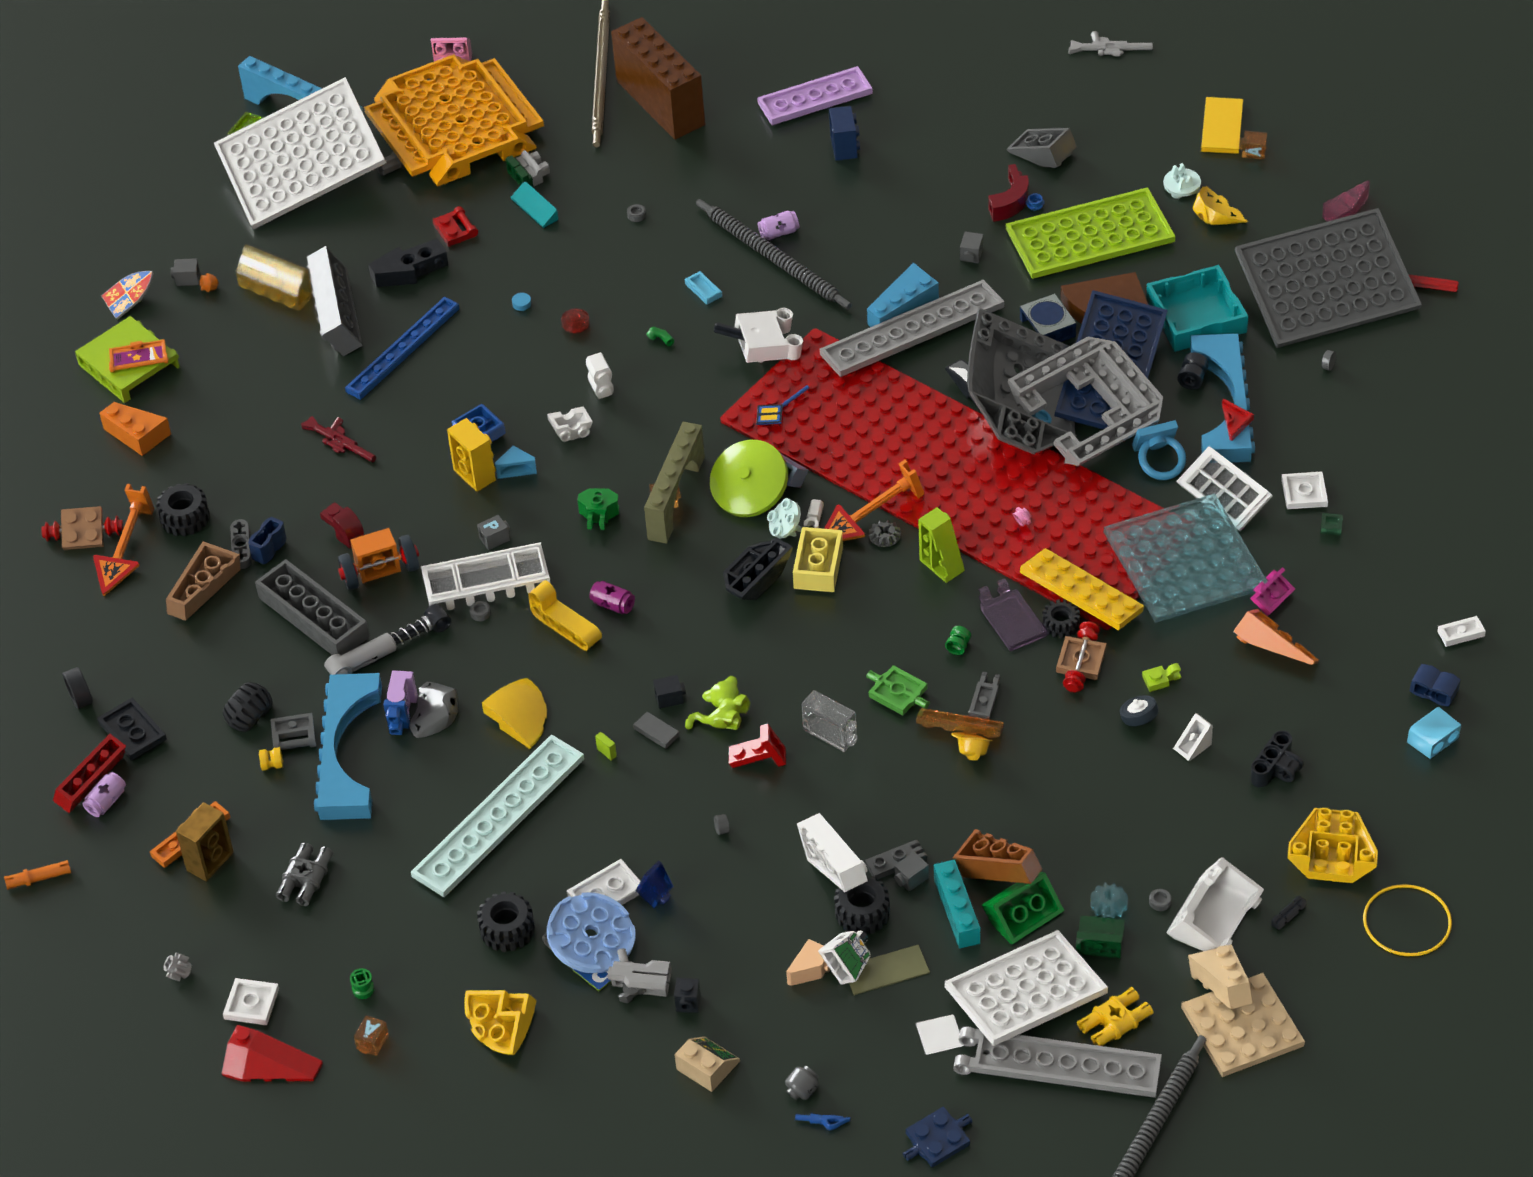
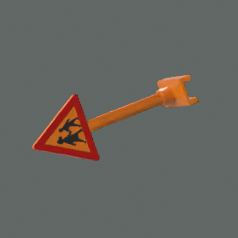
M904 459L899 463L903 478L897 481L896 485L852 515H848L842 506L838 504L824 529L842 530L843 541L865 537V533L856 522L908 488L917 498L925 494L914 469L911 471L908 462Z
M127 484L125 487V493L131 505L130 513L113 557L93 556L103 596L107 595L139 567V562L125 560L122 557L138 515L141 513L152 515L155 509L145 486H142L140 491L133 490L131 484Z

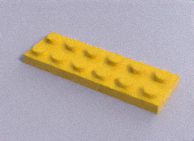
M1046 548L1020 567L1021 574L1118 631L1143 612V604Z

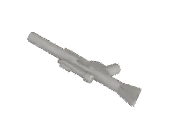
M1093 31L1091 33L1092 43H1080L1071 40L1068 54L1080 51H1098L1099 56H1120V54H1124L1122 50H1153V43L1109 41L1106 37H1099L1097 31Z

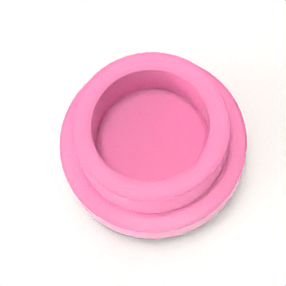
M1017 507L1015 509L1016 512L1013 513L1015 520L1021 526L1029 525L1031 523V514L1027 509Z

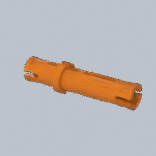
M68 860L28 871L24 869L23 872L4 876L7 890L23 885L31 886V883L70 874L71 870Z

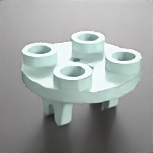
M1181 163L1179 168L1174 165L1172 171L1165 175L1163 184L1164 188L1171 193L1173 198L1179 199L1183 196L1197 194L1200 190L1201 179L1196 172L1185 169L1184 164Z
M785 498L774 510L768 513L769 530L773 536L781 539L789 535L795 537V531L801 532L802 528L798 525L801 512L796 502Z

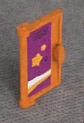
M165 339L145 343L136 341L131 342L127 346L109 348V370L111 373L116 370L169 363Z

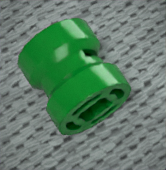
M963 626L953 627L950 637L945 643L946 649L955 655L963 654L967 647L966 644L971 639V632Z
M363 968L354 970L350 975L353 995L358 999L371 997L374 993V984L370 971Z

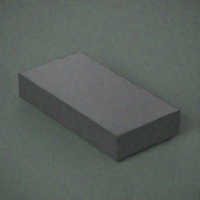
M646 712L633 724L634 730L665 749L679 737L678 730L649 712Z

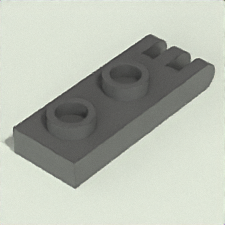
M914 840L866 859L865 865L872 877L878 880L895 873L894 865L913 852L918 854L924 861L927 860L928 856L922 846H920L919 841Z

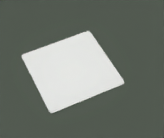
M954 1015L916 1023L925 1054L927 1055L964 1046L959 1042L960 1032Z

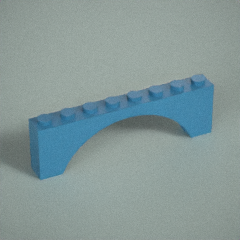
M251 56L238 65L244 98L257 105L273 93L284 94L301 100L322 89Z
M1238 334L1191 335L1190 352L1204 355L1209 361L1208 370L1216 374L1227 385L1234 404L1246 411L1250 410V400L1246 398L1248 396V384H1244V381H1246V369L1242 370V367L1245 366L1244 355L1241 356L1240 354L1243 353V342H1239ZM1224 420L1218 427L1202 435L1201 453L1208 447H1211L1229 462H1251V453H1255V442L1251 441L1253 439V427L1248 425L1231 441L1226 421ZM1212 458V460H1211L1209 463H1218V462L1215 461V460Z
M380 673L330 675L329 683L325 685V692L328 698L324 699L326 716H322V726L325 729L324 732H321L323 748L319 749L321 765L317 767V774L320 781L316 782L318 799H314V810L318 811L320 820L371 818L372 797L370 788L355 782L343 771L337 761V748L343 732L352 720L366 709L381 703L382 683Z

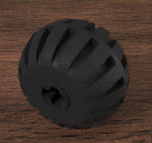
M247 682L228 700L223 708V716L231 728L247 732L271 709L273 700L264 686L258 683Z

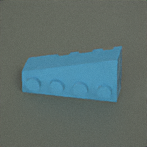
M913 263L867 308L868 326H875L938 299L939 283Z

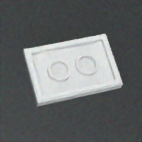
M619 859L568 889L567 895L571 898L584 892L599 893L623 905L645 892L646 889L644 884L623 860Z

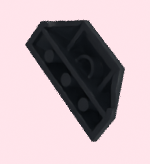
M774 538L771 541L747 547L723 571L726 591L742 600H757L782 575L793 546L778 538Z

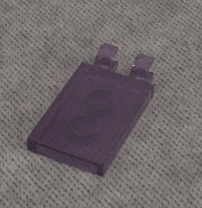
M1006 579L997 581L999 585L997 591L1000 594L998 597L992 598L987 586L979 589V592L982 594L979 595V599L982 602L980 609L1009 651L1047 636V630L1017 589L1011 591Z

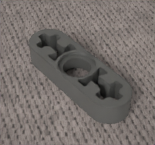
M238 519L232 522L230 526L231 549L234 553L244 555L243 560H240V569H245L252 562L248 544L250 530L247 521ZM240 528H242V534H238ZM238 542H246L244 546H236Z

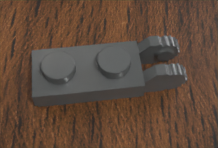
M982 672L969 709L968 719L984 722L990 721L999 691L1001 675L996 674L993 683L990 684L987 683L988 672Z

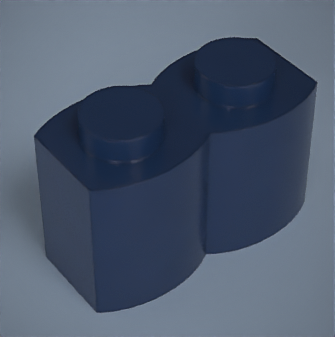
M270 517L263 522L260 530L250 537L248 544L252 560L265 564L273 558L275 551L285 544L287 537L283 521Z
M1421 664L1411 681L1410 692L1421 698L1430 699L1439 705L1450 706L1459 690L1461 679L1452 673L1440 672L1434 666Z

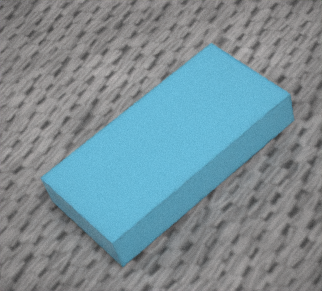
M701 271L684 279L685 285L706 305L722 297V291Z

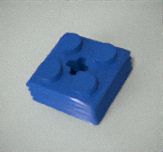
M484 404L478 405L451 422L453 426L467 418L471 423H475L483 434H487L491 441L497 440L506 433L504 429L505 424Z

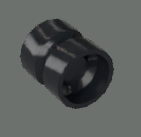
M1196 352L1187 354L1177 376L1179 384L1190 390L1200 388L1209 366L1208 359Z

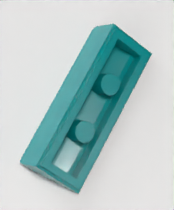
M526 181L511 196V199L543 228L559 220L557 209Z

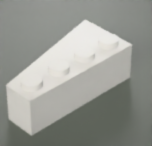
M820 813L797 823L807 860L840 889L846 892L868 881L866 877L867 867L864 861L855 855Z

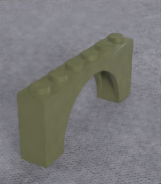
M682 422L644 506L648 540L667 544L673 531L675 498L681 476L685 469L699 472L705 458L702 425Z

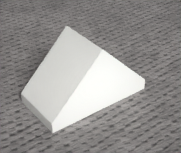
M1195 713L1173 749L1188 761H1191L1212 745L1213 725Z

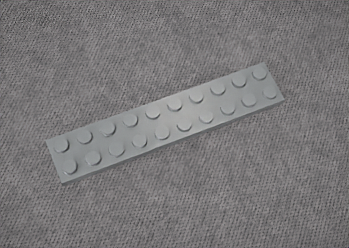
M981 280L820 348V355L842 377L975 320L979 308L990 313L1004 307V300L984 280Z

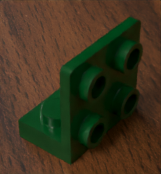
M1080 916L1079 931H1077L1076 951L1082 955L1121 958L1125 921L1123 919Z

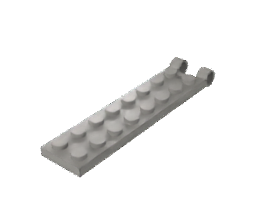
M963 1027L960 1030L959 1042L962 1045L970 1047L978 1044L975 1058L967 1055L955 1057L953 1069L958 1074L967 1075L975 1072L1156 1097L1162 1054L1016 1035L993 1046L980 1029Z

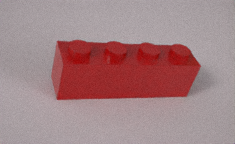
M109 734L56 788L53 801L70 813L103 776L108 774L123 758L126 745Z

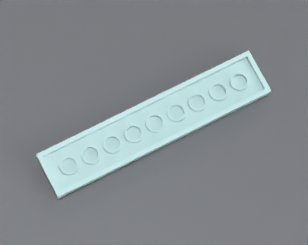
M551 734L411 871V876L442 897H445L584 760V754Z

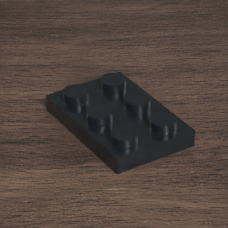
M133 697L97 718L98 724L108 735H113L126 745L124 753L131 761L167 740L166 734Z

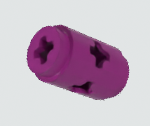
M605 581L595 582L590 590V600L594 604L620 614H628L635 603V596L630 591Z

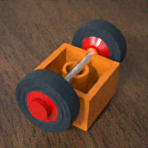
M389 528L350 540L355 564L348 553L338 556L339 576L341 580H344L348 590H354L359 587L358 574L362 583L401 572L399 563L401 559L409 572L419 569V552L410 536L404 535L398 538L400 549L397 552V546Z

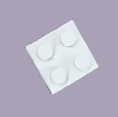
M1322 472L1282 474V485L1287 509L1328 507Z
M235 978L223 1012L224 1019L267 1025L279 991L278 984Z

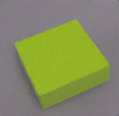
M600 732L595 736L597 750L609 760H613L617 757L615 743L604 733Z

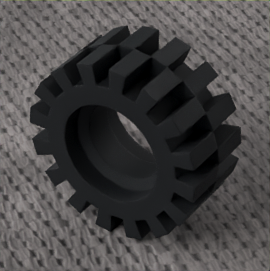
M1060 599L1056 600V603L1051 601L1050 606L1047 604L1045 609H1043L1042 625L1044 631L1046 630L1048 635L1052 633V637L1059 635V638H1063V635L1070 637V633L1074 635L1075 630L1078 631L1080 626V611L1076 605L1073 606L1071 602L1067 604V600L1064 599L1063 602H1060ZM1063 616L1068 618V620L1057 621L1054 618Z

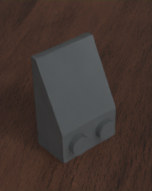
M1070 128L1027 129L1007 150L1009 153L1041 167L1056 168L1072 154L1077 145Z

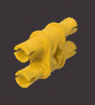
M1131 987L1119 996H1111L1105 1003L1095 1006L1092 1009V1013L1077 1021V1025L1084 1034L1099 1024L1103 1025L1104 1029L1091 1036L1094 1045L1103 1046L1112 1039H1120L1123 1034L1131 1029H1136L1139 1022L1153 1015L1154 1012L1151 1005H1148V1002H1144L1132 1011L1126 1008L1128 1005L1139 1000L1137 991H1134V988Z

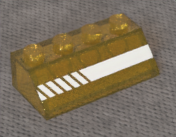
M249 245L244 246L236 269L239 286L299 311L313 297L307 269Z

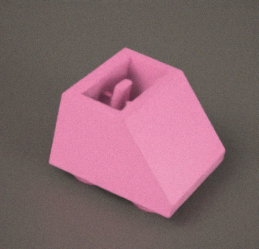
M431 38L434 61L453 54L471 61L472 49L469 38Z

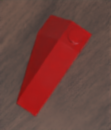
M237 1025L227 1044L222 1076L242 1082H251V1079H264V1081H272V1079L314 1081L323 1061L258 1030Z

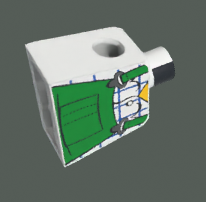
M863 931L841 933L818 951L840 984L856 982L870 958V952L864 945L868 940V936Z

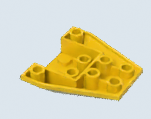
M1314 808L1289 842L1288 859L1308 879L1354 883L1377 867L1378 851L1358 812Z

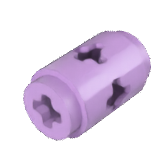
M788 210L775 216L772 215L761 219L758 222V229L761 237L772 240L795 232L796 229H799V221L796 213ZM781 221V225H779V229H776V226L778 225V222Z
M110 772L105 774L86 795L83 807L95 817L104 815L124 792L126 783L116 773Z

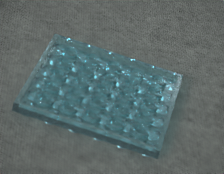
M1215 493L1104 527L1103 532L1155 623L1254 593L1253 589L1260 582L1264 584L1267 582Z

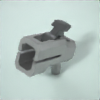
M625 948L617 951L619 961H614L613 967H609L608 980H611L613 986L623 987V993L618 995L620 1002L629 1003L638 994L667 997L668 983H670L672 970L670 962L651 960L647 964L629 962Z

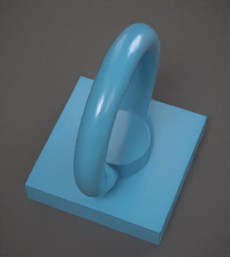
M1176 420L1138 429L1132 446L1134 452L1139 451L1138 459L1142 470L1154 479H1172L1178 476L1185 467V450L1174 439L1178 429ZM1168 444L1177 452L1178 463L1171 471H1156L1147 462V451L1149 448L1150 450H1156Z

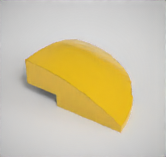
M528 678L517 680L502 687L482 702L483 713L498 722L501 730L529 749L541 737L544 731L543 725L545 719H547L546 703L539 688Z
M505 990L466 991L465 1015L470 1020L471 1031L481 1043H484L495 1052L515 1055L528 1032L537 1000L530 994H509Z

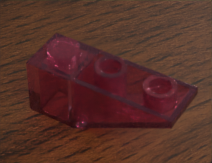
M1370 181L1359 184L1323 203L1322 217L1328 222L1357 214L1369 196Z

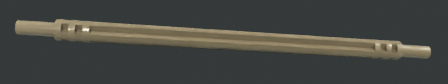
M602 0L599 11L592 119L594 147L600 146V137L603 133L610 11L608 10L609 0Z

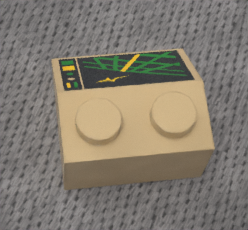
M705 1036L688 1039L675 1053L676 1069L711 1092L740 1062V1058Z

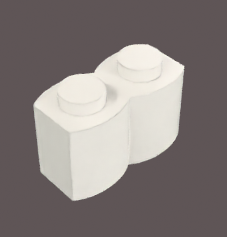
M600 352L588 356L586 359V366L589 370L588 380L597 398L601 399L612 395L614 391V386L611 382L612 371L603 354Z

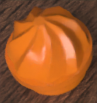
M210 273L201 275V290L210 292L217 288L219 282L216 276Z

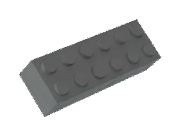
M324 246L307 256V268L311 275L312 294L316 301L317 320L321 327L320 335L325 341L328 340L335 351H339L345 356L361 347L362 340L347 267L327 246Z
M287 559L255 581L258 597L331 655H343L355 649L370 637L365 619Z

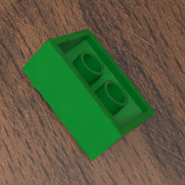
M1040 872L1031 884L1016 882L982 904L990 923L1010 944H1014L1064 911L1045 872Z

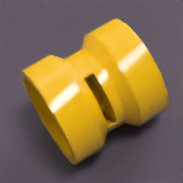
M280 747L273 748L270 751L266 749L259 750L262 771L269 770L270 767H275L276 769L283 768Z

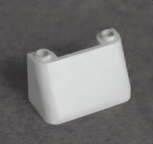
M1221 857L1199 878L1170 925L1167 934L1173 939L1201 951L1231 945L1232 940L1230 938L1245 913L1251 907L1255 909L1262 900L1260 895L1264 889Z

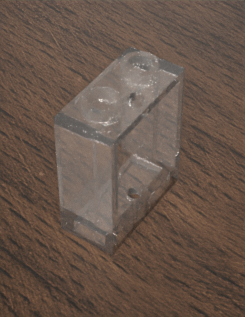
M813 690L801 703L803 730L845 752L857 741L855 712Z

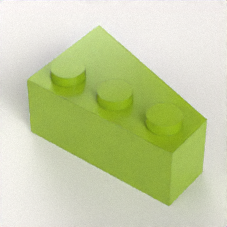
M936 507L918 519L919 557L923 564L947 583L964 572L965 569L951 518L946 512H942Z

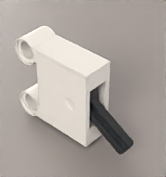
M779 308L774 311L736 314L734 327L721 323H716L714 326L715 333L739 340L747 363H762L764 361L780 359L797 360L801 356L802 337L797 334H790L785 339L783 337V334L791 330L793 312L790 309Z

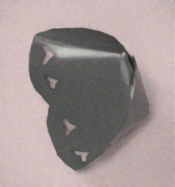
M434 682L424 683L419 688L418 708L409 724L411 732L416 738L436 734L450 726L459 712L456 689ZM451 698L455 700L454 706L450 702ZM415 724L421 726L419 728V731H417L418 728L415 726Z

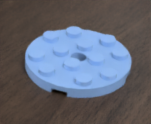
M584 892L571 898L568 896L555 906L547 924V940L556 957L567 966L585 973L607 972L610 966L613 967L614 961H619L617 953L619 949L625 948L627 956L630 955L635 941V926L629 918L628 911L616 900L599 893ZM588 929H592L597 934L595 936L588 937V934L585 931Z

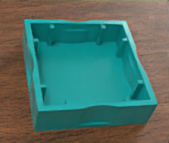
M1219 265L1193 271L1183 276L1147 283L1146 300L1148 304L1168 310L1162 330L1174 352L1190 348L1191 335H1239L1247 333L1248 315L1238 297L1232 292L1229 281Z

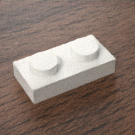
M1477 616L1438 626L1437 631L1446 647L1485 636V629Z

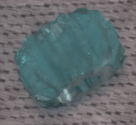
M1105 882L1103 887L1097 885L1095 891H1092L1090 906L1096 916L1102 914L1103 918L1107 916L1115 918V915L1121 917L1123 911L1127 909L1128 896L1122 886L1116 888L1115 882L1111 886H1108Z

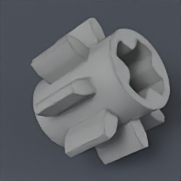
M177 952L174 956H168L164 963V970L168 972L166 977L180 981L181 978H186L192 967L191 963L187 962L189 957Z

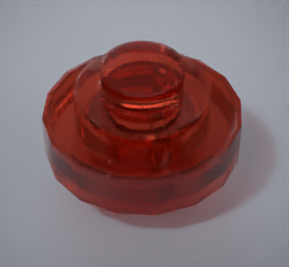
M578 308L567 310L561 317L562 327L570 333L582 332L588 328L590 323L588 313Z

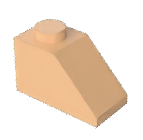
M808 939L786 971L788 985L793 986L821 979L826 971L829 972L831 970L818 952L823 945Z

